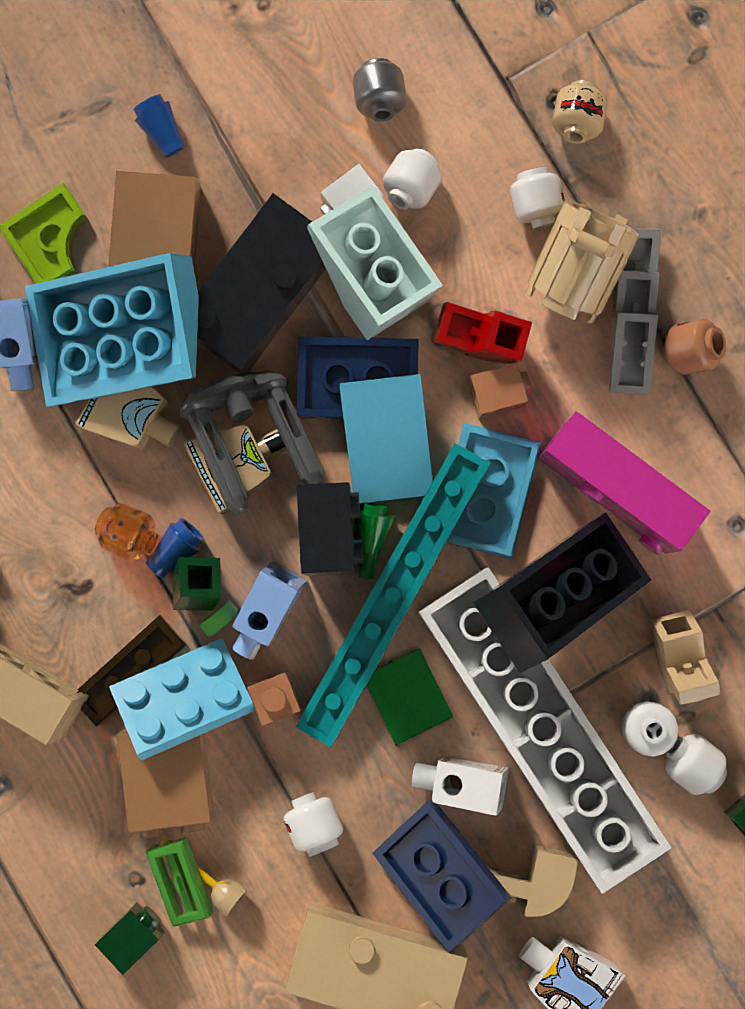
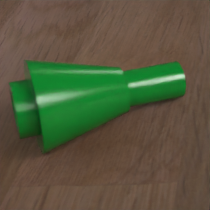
M364 504V510H360V518H356L358 537L362 539L363 564H360V578L375 579L378 554L381 553L395 515L388 513L387 506Z

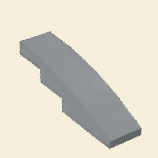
M632 228L640 236L614 287L609 391L614 393L650 395L658 322L656 306L660 273L657 270L661 231Z

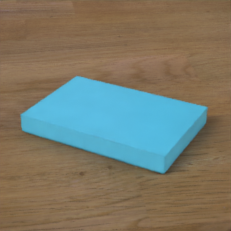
M421 374L340 383L353 492H359L360 503L425 496L433 479Z
M464 423L458 445L490 462L491 465L447 543L512 559L541 442Z

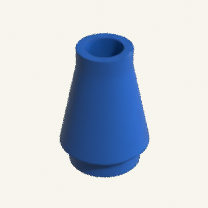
M161 94L146 99L133 109L137 116L135 122L161 150L165 158L174 155L185 147L170 102L164 101Z
M180 518L176 524L170 523L154 552L146 561V565L157 576L164 578L168 572L174 569L179 557H191L201 550L199 545L204 541L203 535L183 518Z

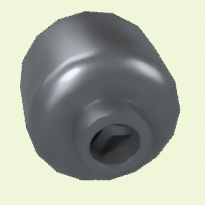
M374 58L364 62L362 67L354 74L355 105L361 114L372 118L374 121L383 122L392 119L395 114L404 108L407 97L404 75L400 67L391 63L388 59Z

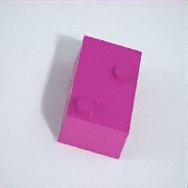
M577 411L564 422L538 457L540 461L577 487L586 497L601 505L641 535L638 541L656 555L661 551L665 554L682 551L711 512Z

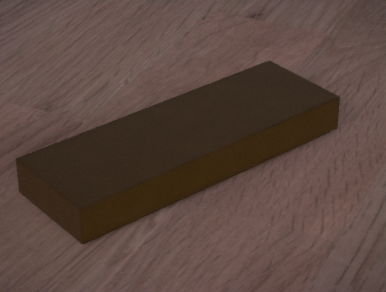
M159 615L77 689L79 690L77 693L82 692L89 695L87 701L81 707L82 712L96 727L99 726L118 709L109 686L170 661L188 644L162 615Z

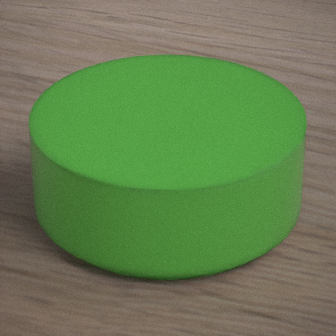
M228 600L208 615L198 626L207 636L211 637L238 615L239 610Z

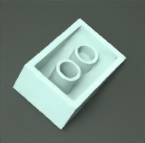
M374 186L307 226L344 308L367 341L429 302L443 286Z

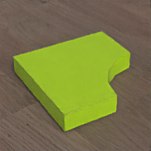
M63 182L0 224V231L34 282L38 284L72 276L77 272L71 259V242L76 230L88 218Z

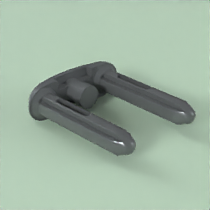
M273 371L248 372L212 382L190 394L184 400L179 413L182 419L189 420L224 504L234 514H243L247 510L248 494L214 419L213 409L225 406L231 421L239 423L249 419L254 414L248 399L252 398L253 402L264 399L301 482L304 485L323 484V469L286 391L289 384L288 379ZM207 433H208L209 436H210V439H211V441H212V443H213V445H214V448H215V450H216V452H217V455H218L219 459H218L217 456H216V453H215V451H214V449H213V447H212V444H211V442H210V440H209V437H208Z

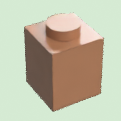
M518 363L470 375L468 380L479 419L525 407L528 403L527 395L532 394L528 374L526 371L520 372Z
M288 670L247 687L262 726L300 712L303 708Z

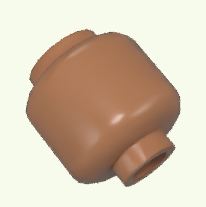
M707 319L673 325L668 331L666 340L663 342L662 352L664 359L680 374L706 372L715 369L720 360L725 356L726 339L722 330Z

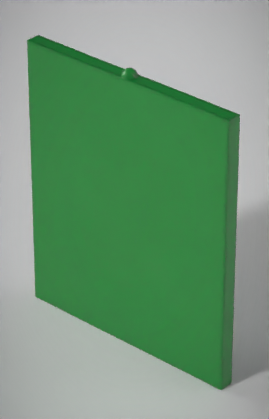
M420 648L394 661L390 660L388 664L376 669L366 685L395 745L453 718Z

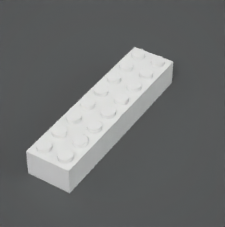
M489 567L484 568L418 611V613L601 894H603L670 850L671 846L549 659L519 673L473 604L477 599L499 585Z

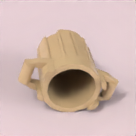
M582 199L581 203L565 200L529 276V286L526 293L529 296H533L535 289L546 295L541 305L574 320L579 311L589 313L586 322L591 324L594 323L597 315L602 314L640 235L637 231L627 226L628 219L619 214L612 218L592 209L594 203L586 199Z

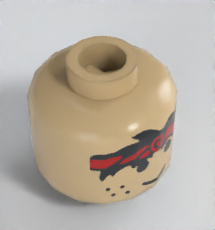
M579 80L563 87L556 98L552 121L554 129L566 141L573 144H581L596 138L603 130L607 98L597 85L589 81Z

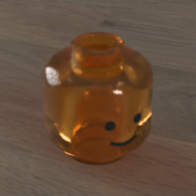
M119 503L113 507H107L100 514L95 525V535L98 536L99 546L104 551L127 562L137 561L144 554L149 555L154 550L158 541V534L155 533L154 518L150 514L127 503Z

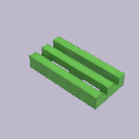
M187 837L180 838L174 843L172 841L165 842L159 847L158 844L150 846L146 851V855L172 927L209 918L213 913V909ZM166 855L173 875V883L177 893L180 894L186 911L185 914H182L162 856Z

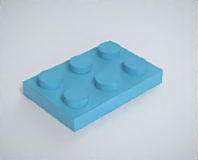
M223 638L109 686L140 761L255 711L253 702Z

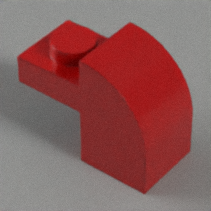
M445 302L441 308L433 342L465 352L466 356L476 359L513 364L523 360L532 322L496 310L484 314Z

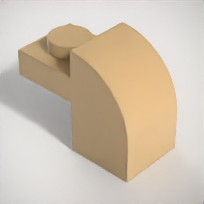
M690 609L651 619L654 645L661 673L669 693L674 692L679 704L699 702L703 699L721 695L719 681L705 656L703 632Z
M534 844L528 876L494 868L489 869L512 897L508 901L509 903H516L517 897L523 898L521 910L524 916L540 917L556 911L566 902L573 889L579 859L572 852Z

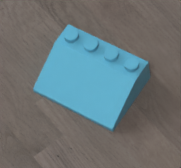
M167 253L25 286L46 407L196 378L199 296L192 256Z

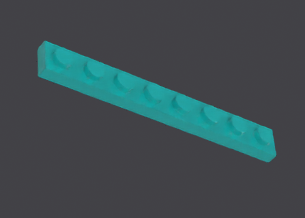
M454 443L299 719L296 728L329 747L333 746L491 465L490 462Z

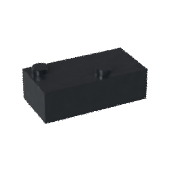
M272 193L198 291L197 342L240 374L250 371L326 270L307 229L308 224L312 223V221L274 193Z
M349 482L296 485L301 574L306 576L356 574V564H363L362 539L354 538L353 518H360L359 492H351Z
M605 512L571 533L477 599L473 604L519 673H522L551 658L651 581V578Z

